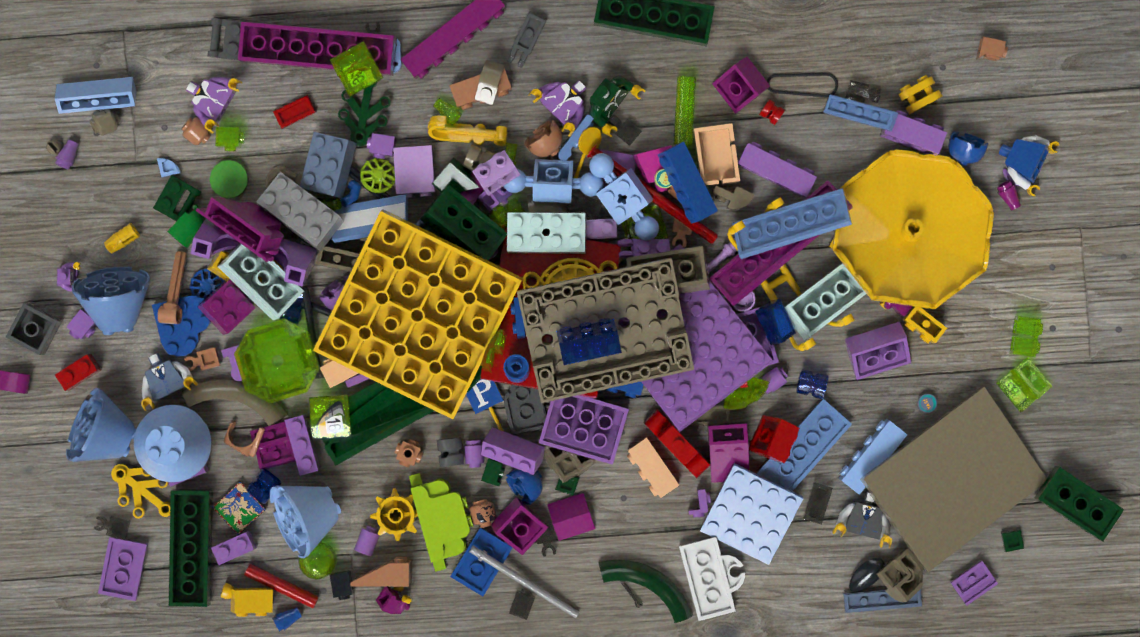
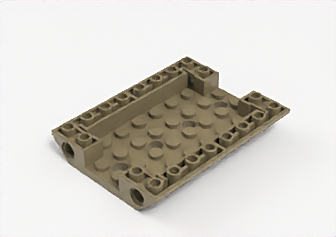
M671 257L517 291L541 403L694 370ZM665 309L667 311L666 317H657V311ZM622 317L628 318V325L620 326L618 324L619 319ZM589 326L591 328L590 333L587 335L581 334V327ZM543 335H552V341L544 343L542 341Z

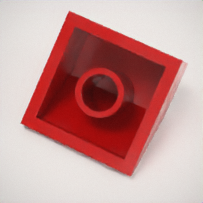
M762 415L750 443L749 451L771 460L785 463L790 456V450L798 437L800 428L783 419Z

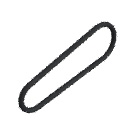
M829 73L774 74L767 79L769 84L773 77L830 76L835 81V89L830 94L834 95L838 89L837 79ZM770 87L768 88L770 92L778 94L813 96L824 98L829 97L830 95L772 90Z

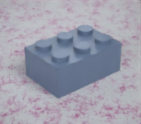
M314 132L300 187L308 191L342 199L357 143Z

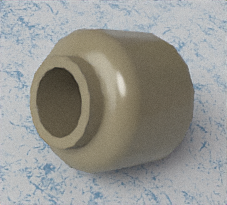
M110 109L94 112L92 119L89 120L94 133H98L101 136L116 131L117 123L120 122L116 111L112 112Z

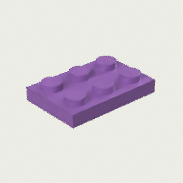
M109 537L98 594L136 601L148 544Z

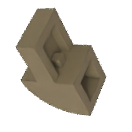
M486 60L479 79L475 100L491 105L494 104L505 65Z
M715 186L712 194L716 195V200L723 203L726 200L729 201L726 208L729 210L744 208L751 202L754 196L753 193L736 187L732 193Z

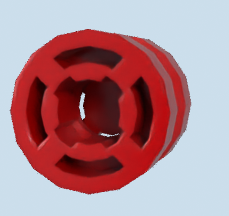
M769 99L759 115L763 118H768L770 123L775 126L785 112V109L777 107L775 102Z

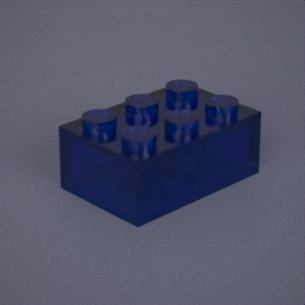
M603 318L597 323L585 322L581 323L578 327L566 326L562 327L560 331H556L563 365L622 353L614 319Z

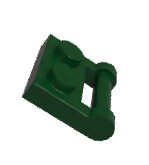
M171 175L153 209L177 222L185 212H189L196 197H199L202 191ZM188 190L190 194L179 214L176 215L174 211L184 193Z

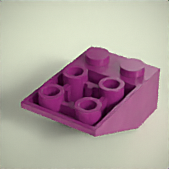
M747 423L707 425L711 483L725 482L734 463L749 470Z

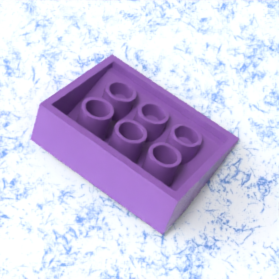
M579 395L551 401L539 443L613 465L629 408Z

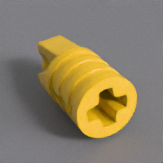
M129 223L107 239L104 245L112 254L138 239L140 234L135 226Z

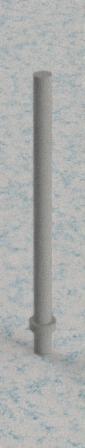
M474 545L471 547L469 552L478 557L479 561H485L574 618L578 616V610L487 554V551H482Z

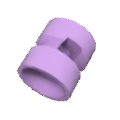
M753 291L735 306L731 303L730 306L739 312L750 310L755 304Z

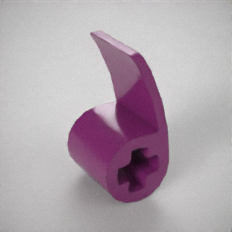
M0 370V390L28 394L31 375Z

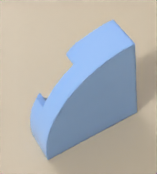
M157 158L162 178L181 173L179 167L173 161Z

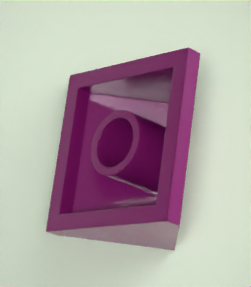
M584 492L547 504L559 541L595 529Z

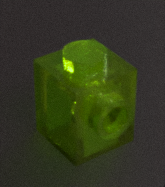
M216 127V147L224 148V151H236V148H241V144H244L245 134L241 128Z

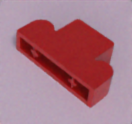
M657 409L643 422L696 478L710 466L700 453Z

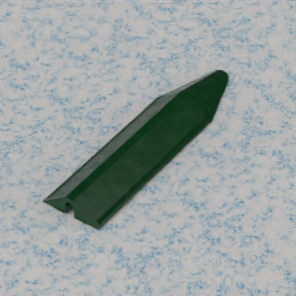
M483 362L481 363L467 392H469L480 380ZM375 382L341 401L345 419L341 413L334 416L342 415L344 432H337L335 435L331 433L332 436H320L318 425V438L323 440L325 444L324 449L336 466L435 410ZM326 410L309 419L316 434V425Z

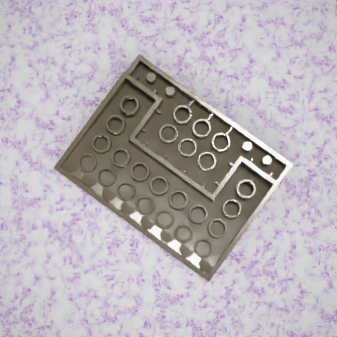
M980 387L864 475L860 480L926 572H929L1043 485L1047 478L986 388Z

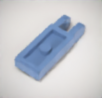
M589 114L585 115L572 136L567 139L560 152H558L557 157L559 160L567 161L568 157L572 155L571 148H577L582 132L594 125L592 123L594 119Z

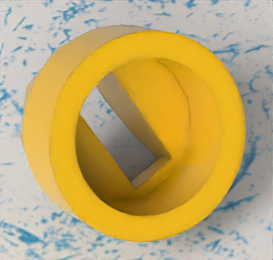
M225 583L220 597L231 599V588H234V586Z

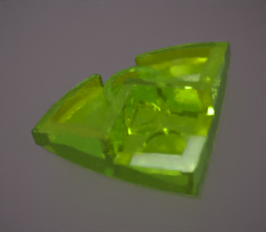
M752 377L747 381L748 387H739L725 398L723 408L730 410L743 409L753 402H757L765 394L770 382Z

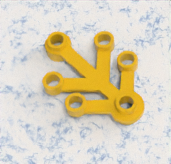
M118 464L112 469V479L118 483L120 497L118 498V504L125 507L130 503V498L127 496V483L133 490L135 507L133 516L139 519L145 515L141 495L158 508L161 516H170V501L163 502L146 489L152 487L165 488L168 486V482L161 486L158 479L136 481L131 476L142 474L144 476H151L146 474L142 467L129 469L124 464ZM119 470H122L124 472L123 477L118 476L117 473ZM122 497L127 499L126 504L121 503ZM164 506H168V513L163 512ZM137 509L142 511L141 516L136 515Z

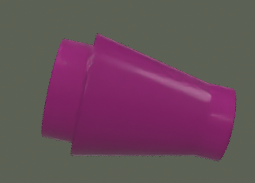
M1011 180L997 186V193L1009 206L1010 210L1021 206L1015 184H1012Z

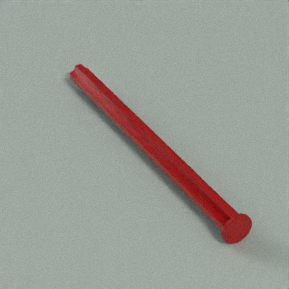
M595 145L587 155V158H592L594 155L603 152L596 148L597 145ZM613 160V172L619 177L627 169ZM639 179L652 196L653 203L710 244L715 242L718 237L715 232L699 221L691 224L683 209Z

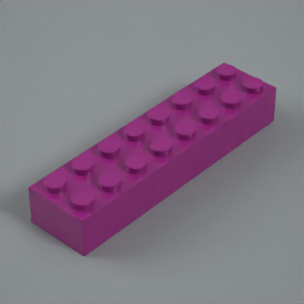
M241 22L238 60L248 63L342 71L340 67L341 60H352L371 67L378 75L393 76L397 37L394 35ZM348 66V67L345 68L344 70H350V71H347V72H352V71L365 72V71L370 70L371 68H360V67H349V66Z

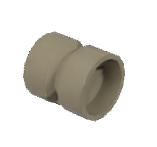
M472 144L463 167L473 171L479 164L490 160L495 153L488 150L483 152L482 148Z

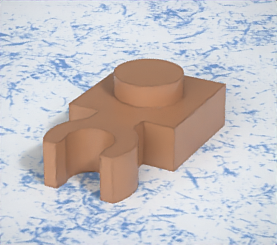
M674 218L672 232L677 233V236L673 238L672 246H675L676 240L680 239L683 241L682 248H685L687 245L685 235L691 236L692 230Z
M216 347L197 352L198 358L189 356L184 359L185 361H193V366L188 368L189 371L195 370L198 366H200L201 371L221 366Z

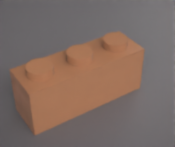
M505 68L496 94L499 98L508 95L509 91L512 90ZM481 74L449 85L458 109L467 110L473 107V103L479 102L475 100Z

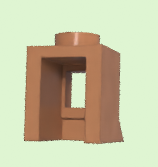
M983 37L980 39L976 60L984 56L983 59L992 61L1006 58L1008 47L1005 46L1006 41Z

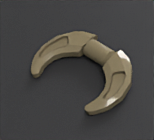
M278 166L267 174L265 180L266 189L279 172L295 181L299 186L302 175L287 170L288 167Z

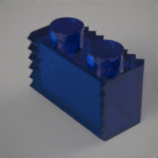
M780 299L769 301L755 311L770 345L783 343L796 334Z

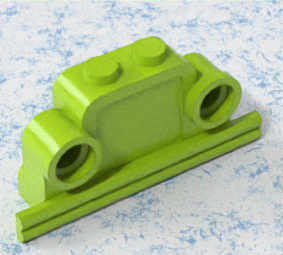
M420 473L410 475L409 479L412 486L410 489L431 563L433 562L435 572L446 569L444 559L459 555L465 550L466 540L464 537L468 536L471 527L474 526L471 515L467 516L466 508H468L467 499L462 497L459 492H451V486L445 479L439 478L423 484Z

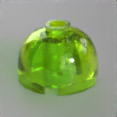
M320 541L309 556L298 558L299 568L308 578L315 580L324 579L335 569L337 563L336 553L329 544Z

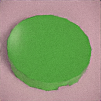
M231 160L218 163L210 174V184L214 192L221 197L230 199L244 193L249 180L243 165Z

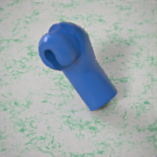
M351 180L348 183V188L351 189L350 193L340 200L344 207H347L359 198L361 185L355 180Z

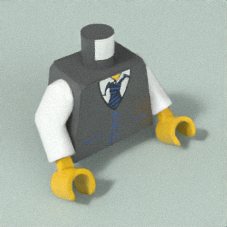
M865 493L863 503L854 501V503L848 504L839 513L836 526L832 531L833 534L840 530V537H842L847 531L880 540L879 546L881 548L883 542H887L889 548L891 547L892 538L890 537L889 521L881 509L874 506L875 501L870 496L871 493Z

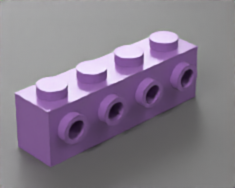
M755 142L746 144L738 161V166L803 198H807L817 178L813 175L814 171L806 167L802 170L796 167V162L790 159L784 161L779 158L780 155L771 150L766 152L762 150L763 146Z

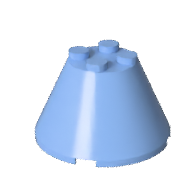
M165 405L152 410L141 420L134 436V451L141 467L152 477L165 482L184 481L193 477L205 466L211 452V435L207 424L195 411L180 405Z
M274 486L270 489V503H274L276 509L273 515L283 538L293 552L298 551L300 553L298 557L305 558L309 556L336 524L338 514H341L339 505L334 503L332 499L331 489L328 486Z

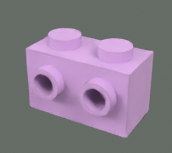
M505 150L496 153L490 160L479 164L472 171L488 196L520 175Z

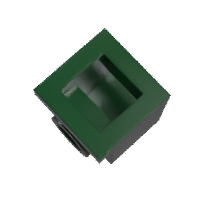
M488 458L481 481L499 487L501 482L498 481V478L502 479L505 468L502 467L503 463Z

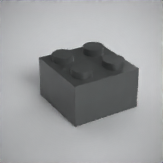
M23 303L6 338L38 355H45L62 321L29 303Z

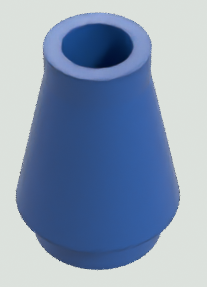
M296 607L277 613L272 619L280 632L283 629L285 631L302 616Z

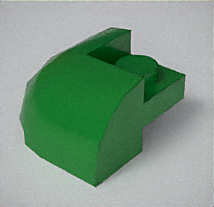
M197 204L192 207L194 210L191 213L185 212L167 231L186 248L193 243L195 234L206 219L196 211L197 208H202Z

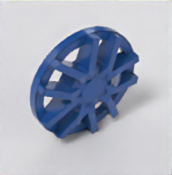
M207 268L199 270L191 278L189 286L191 294L196 295L194 289H200L197 296H200L203 292L205 293L204 299H206L208 295L216 290V287L222 284L216 285L214 282L220 277L216 276L212 279V273ZM206 271H208V279H205L204 276ZM201 274L202 280L196 279V277ZM194 281L200 282V287L193 286Z

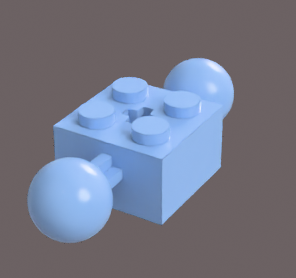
M604 153L594 155L589 163L590 171L594 176L604 178L607 182V185L596 193L600 201L618 225L632 217L636 222L634 227L636 235L646 241L654 239L659 232L658 222L653 217L645 216L641 211L653 200L652 196L631 168L617 177L613 172L614 162L609 155Z
M535 159L534 176H526L524 172L517 169L520 175L504 185V188L508 192L518 193L525 187H533V201L571 203L572 189H580L584 195L593 197L597 196L596 193L603 189L604 182L602 178L594 176L591 172L584 174L581 178H573V161Z

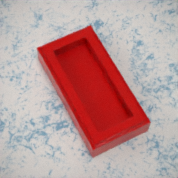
M306 95L273 111L281 129L316 113L309 96Z

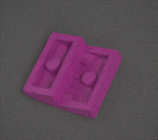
M285 422L263 427L265 430L256 452L259 469L265 470L295 462ZM259 429L250 431L252 442L256 438Z

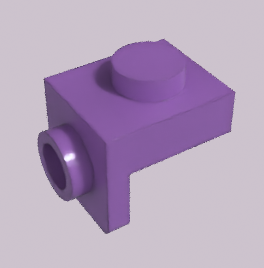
M705 488L697 489L699 508L688 510L689 515L693 514V518L705 516L704 513L708 512L707 504H710L711 500L710 493L706 492Z

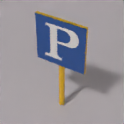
M480 379L466 393V396L475 414L489 408L498 429L504 431L492 406L504 401L494 381Z

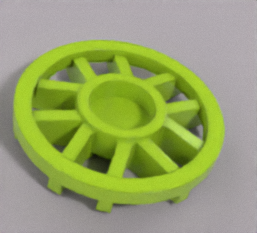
M373 158L366 161L363 165L360 179L364 187L369 191L384 193L390 190L395 183V169L388 160ZM371 163H374L376 168H373ZM387 165L389 169L385 171L383 168ZM385 178L392 180L391 184ZM372 181L371 187L366 182ZM375 183L379 184L378 189L373 188ZM382 184L387 186L386 188L381 189Z

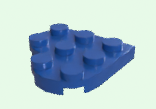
M191 295L179 298L178 306L182 309L180 324L159 323L158 309L167 301L152 305L161 343L169 355L186 356L197 348V344L200 341L199 333L206 330L211 324V321L197 307L205 300L203 297Z

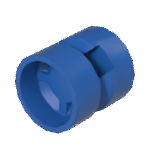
M512 355L504 362L503 369L509 381L521 383L528 378L530 368L523 356Z

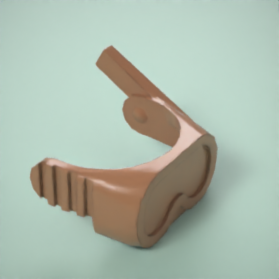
M232 421L229 424L230 426H228L224 443L247 457H254L265 429L263 427L259 428L256 438L250 445L237 447L233 443L232 436H230L236 425V422Z

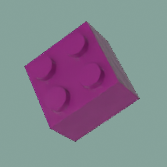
M230 279L224 281L197 306L223 335L231 332L255 309V306Z

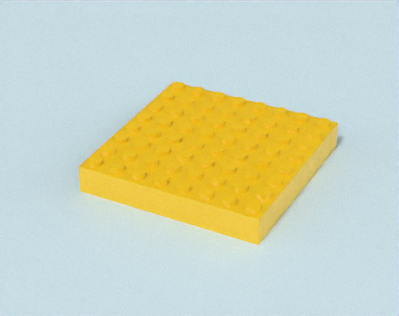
M382 209L313 351L454 419L483 361L484 353L488 346H490L489 343L495 336L523 278Z

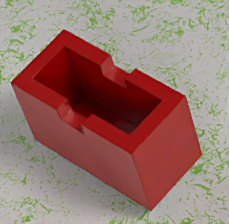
M86 354L55 374V377L64 391H70L102 369L92 354Z

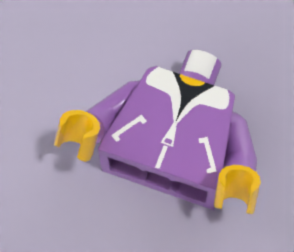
M212 77L209 80L204 79L201 86L193 81L189 83L186 91L194 95L191 102L194 105L193 111L201 120L205 129L210 133H214L212 131L214 125L219 127L218 123L235 93L239 92L236 89V85L238 83L242 84V81L235 78Z
M579 80L572 87L566 82L545 84L538 89H533L528 94V96L531 94L536 96V99L532 101L533 103L540 99V102L564 126L561 131L563 132L565 129L570 131L569 137L572 136L576 127L582 121L585 108L583 106L584 101L579 95L586 87Z

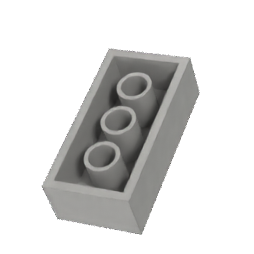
M279 172L256 201L261 208L277 218L283 225L320 252L344 222L341 216L281 172Z

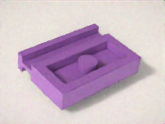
M982 560L950 582L966 606L998 584Z

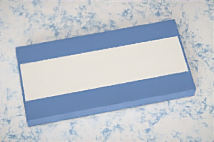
M406 194L350 204L347 207H333V211L341 216L344 221L332 236L333 242L337 243L368 237L382 209L408 221V198Z

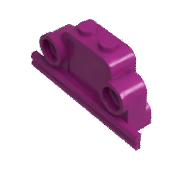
M215 196L211 197L207 209L205 207L196 209L199 214L264 261L271 262L274 260L272 255L278 254L284 237L279 231L282 223L257 204L252 202L239 203L235 200Z

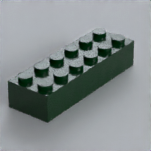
M598 0L594 26L707 47L715 6L685 0Z
M173 489L170 492L169 606L208 607L211 605L213 490Z

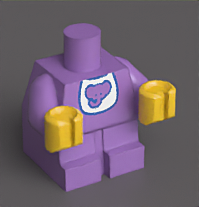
M69 262L61 267H57V286H61L67 291H72V284L78 279L76 276H78L81 269V263Z

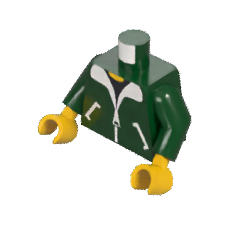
M616 76L611 80L605 78L589 99L591 105L590 116L602 128V132L610 137H613L610 134L611 129L617 131V127L607 123V121L629 91L637 99H641L638 96L640 91L645 92L642 87L634 85L622 76Z

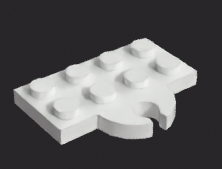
M716 537L679 546L698 621L736 612L731 593L738 590L743 584L745 572L740 573L737 577H733L730 575V569L733 566L742 567L743 564L734 556L721 555Z

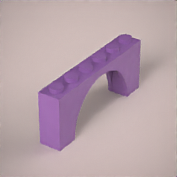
M205 219L193 238L191 254L210 259L220 251L235 249L239 242L208 219ZM282 239L278 254L272 256L284 269V281L303 287L315 264L317 249Z

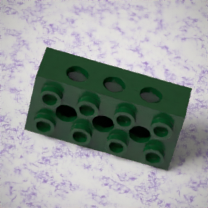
M450 185L446 186L420 218L421 221L443 239L487 261L507 236V232Z
M1059 466L1053 468L1034 497L1102 542L1124 511L1123 508ZM1065 488L1066 495L1061 498L1059 492ZM1078 499H1082V506L1080 508H1076V501ZM1097 509L1098 517L1093 519L1092 512Z

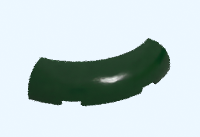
M616 559L598 562L603 583L627 581L648 588L660 597L668 607L674 623L692 617L690 607L681 591L667 576L657 569L629 560Z

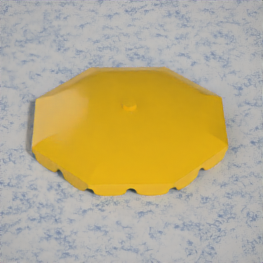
M890 150L840 187V189L843 188L846 199L853 206L849 210L852 225L834 231L832 250L871 300L936 309L986 272L994 218L993 208L985 194L972 183L968 173L954 159L942 155H921L907 150Z

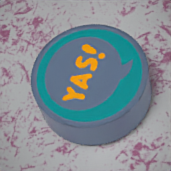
M923 394L917 401L918 408L922 412L931 413L937 407V399L931 394Z

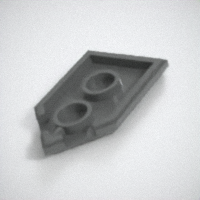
M511 385L503 398L511 435L543 429L546 413L544 404L541 403L538 389Z

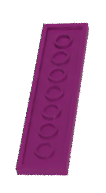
M827 180L804 200L837 189ZM846 199L847 205H848V209L851 210V209L853 208V206H852V204ZM819 235L743 259L738 254L709 279L726 299L735 306Z

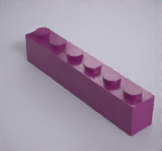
M501 0L473 1L400 60L415 79L418 77L420 79L424 78L429 73L428 69L433 65L435 67L439 66L444 62L443 58L447 54H454L460 49L458 46L461 43H468L475 37L473 34L476 31H483L490 25L488 23L490 20L501 17L505 13L503 11L505 5Z

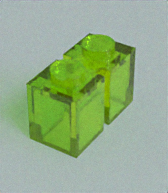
M1015 316L1012 333L1030 335L1032 339L1012 337L1009 354L1036 357V354H1039L1040 343L1037 339L1043 331L1041 319Z

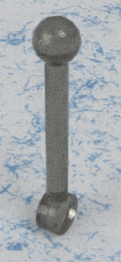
M620 581L635 601V606L640 608L643 605L642 601L636 598L625 581Z

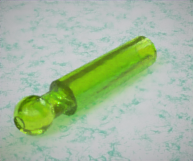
M677 77L674 145L684 142L686 147H689L693 142L696 77Z

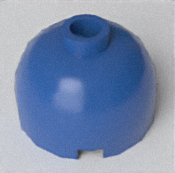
M952 132L948 149L951 156L957 159L960 165L967 166L968 163L973 164L983 158L988 147V143L984 144L985 140L965 133V136H960L959 132Z
M515 468L506 475L509 487L516 496L519 493L523 497L521 501L525 504L531 505L540 496L543 484L541 481L542 475L538 470L532 475Z

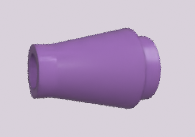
M68 140L55 157L57 159L55 164L69 170L74 164L79 144Z

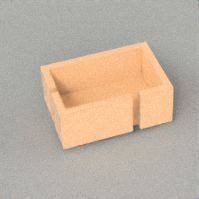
M733 124L694 128L693 134L698 170L706 187L718 185L719 181L722 184L739 182L740 175L735 144L730 146V143L735 141Z

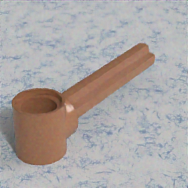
M178 251L175 253L167 302L158 309L159 323H181L182 309L178 306L187 257L185 252Z

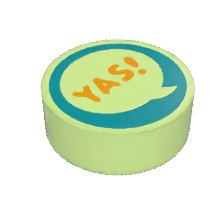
M658 170L654 176L655 184L660 188L672 186L668 181L665 170Z

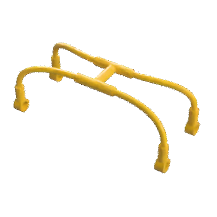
M780 197L771 202L764 213L775 210L785 204L783 199ZM742 220L731 226L727 233L729 241L737 251V244L732 235L746 227ZM786 264L779 268L782 272L781 276L769 283L765 280L761 283V286L771 303L775 305L793 347L800 351L808 350L815 346L816 342L812 337L799 345L796 343L787 319L781 311L782 308L779 300L773 291L774 288L787 281L797 296L802 294L799 290L800 287ZM850 313L837 322L830 321L828 325L842 327L850 324L855 319Z

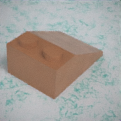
M396 556L394 560L354 578L350 586L409 587L412 583V560H407V556Z

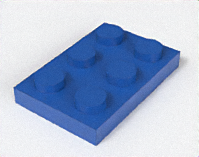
M480 527L450 577L479 595L484 596L499 570L483 560L479 561L478 557L469 552L471 547L474 545L482 551H487L488 555L502 564L511 552L512 547Z

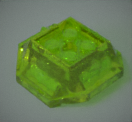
M281 319L247 330L234 353L245 391L268 403H274L308 392L320 369L315 351H313L314 347L309 331L287 319ZM277 355L283 358L281 366L274 364V358Z

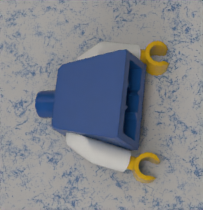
M1037 135L1023 137L1021 140L1016 139L1012 147L1003 144L999 151V155L1007 157L1005 165L1008 167V173L1013 181L1023 189H1027V193L1030 196H1036L1031 192L1033 187L1040 190L1039 186L1031 185V182H1035L1047 154L1058 152L1052 149V145L1060 146L1057 141L1050 143L1049 140Z

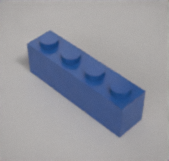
M684 142L657 154L660 165L664 168L668 181L673 186L676 197L682 204L685 215L691 224L701 221L718 211Z

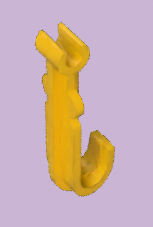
M432 116L428 122V134L435 140L469 143L473 140L476 145H481L484 141H494L495 145L506 146L507 127L498 126L493 130L486 129L483 124H477L474 128L470 124L447 123V116Z

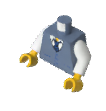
M159 353L154 354L148 358L153 368L145 371V376L143 377V400L141 401V406L145 411H147L146 406L149 404L154 409L153 401H158L185 387L190 391V384L194 383L197 386L198 382L193 379L188 367L178 361L168 360L163 362Z

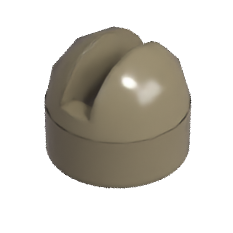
M56 139L48 141L46 145L47 151L53 155H57L63 148L62 143ZM51 143L57 148L56 151L50 146Z

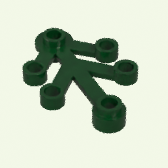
M375 74L373 76L376 81L369 85L367 83V86L363 84L365 87L361 108L353 98V93L350 90H344L341 94L342 99L350 105L359 118L358 127L350 118V112L347 109H341L338 112V117L351 130L350 139L352 142L357 143L356 146L358 147L365 146L369 135L380 127H385L388 123L387 118L380 115L376 118V122L366 128L368 119L391 105V100L383 96L376 105L369 109L372 88L376 87L378 83ZM347 92L351 94L349 99L344 98V94ZM387 99L389 101L388 105L383 106L382 100ZM343 111H346L348 114L346 118L341 117ZM380 118L385 119V123L383 125H380L378 123V120ZM357 134H363V139L357 140Z

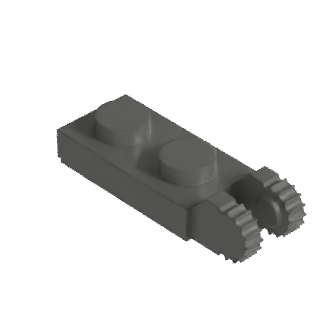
M531 12L528 13L512 46L513 49L508 57V62L511 63L515 58L517 50H520L524 54L518 62V67H523L546 23L545 19Z

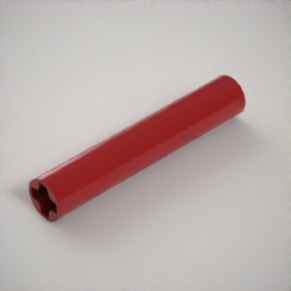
M249 564L244 576L308 607L314 608L319 596L253 564Z

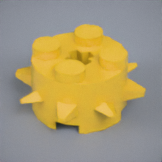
M393 488L392 494L388 498L384 499L378 496L375 498L379 507L376 513L370 515V518L377 520L380 526L378 535L387 532L388 534H394L396 541H400L402 533L406 531L417 532L413 523L418 514L412 503V494L405 497L399 495L396 488ZM395 510H398V513H401V516L398 517V520L395 519V516L392 517V513H394Z

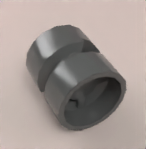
M461 437L437 440V448L441 452V455L438 456L440 467L464 464L463 453L460 452V449H462Z

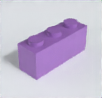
M306 414L284 420L299 475L321 470Z
M492 427L483 440L481 455L534 475L543 461L545 447Z

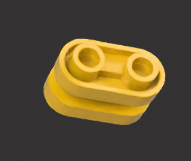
M925 75L917 79L918 84L912 87L908 84L900 89L901 93L898 96L901 101L907 99L910 103V106L906 107L909 115L943 97L940 90L934 92L931 88V85L935 84L932 76L928 78ZM924 90L927 96L917 101L914 95Z

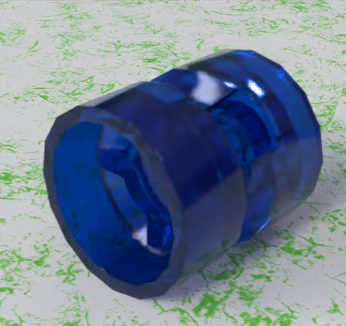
M802 369L796 393L806 396L811 393L814 398L823 399L829 375L817 373L814 376L813 371Z
M262 468L256 476L257 480L252 481L246 490L255 499L266 504L270 499V489L274 486H280L282 482L270 471Z

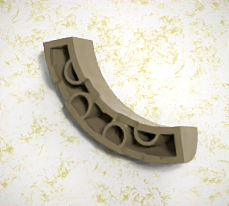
M231 379L209 380L200 382L197 386H190V391L187 388L182 391L189 407L211 399L234 400L255 410L266 421L268 426L273 425L288 415L273 397L260 388L242 381Z

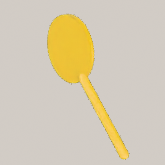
M588 127L579 138L578 146L582 156L574 178H578L585 156L589 154L595 145L598 148L601 143V132L596 127Z

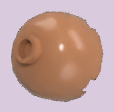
M552 120V123L547 121L533 131L534 136L531 139L527 137L524 142L525 147L533 155L538 157L551 155L552 157L560 151L559 147L563 140L562 131L554 120Z

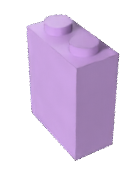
M433 146L393 148L396 194H406L407 198H412V194H420V197L432 196L431 193H436V188L432 185L435 180Z

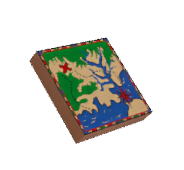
M242 481L212 507L237 535L244 531L266 510L265 506Z

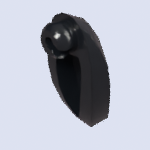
M872 558L859 566L850 580V591H861L873 585L879 579L877 573L885 566L884 561L881 558Z

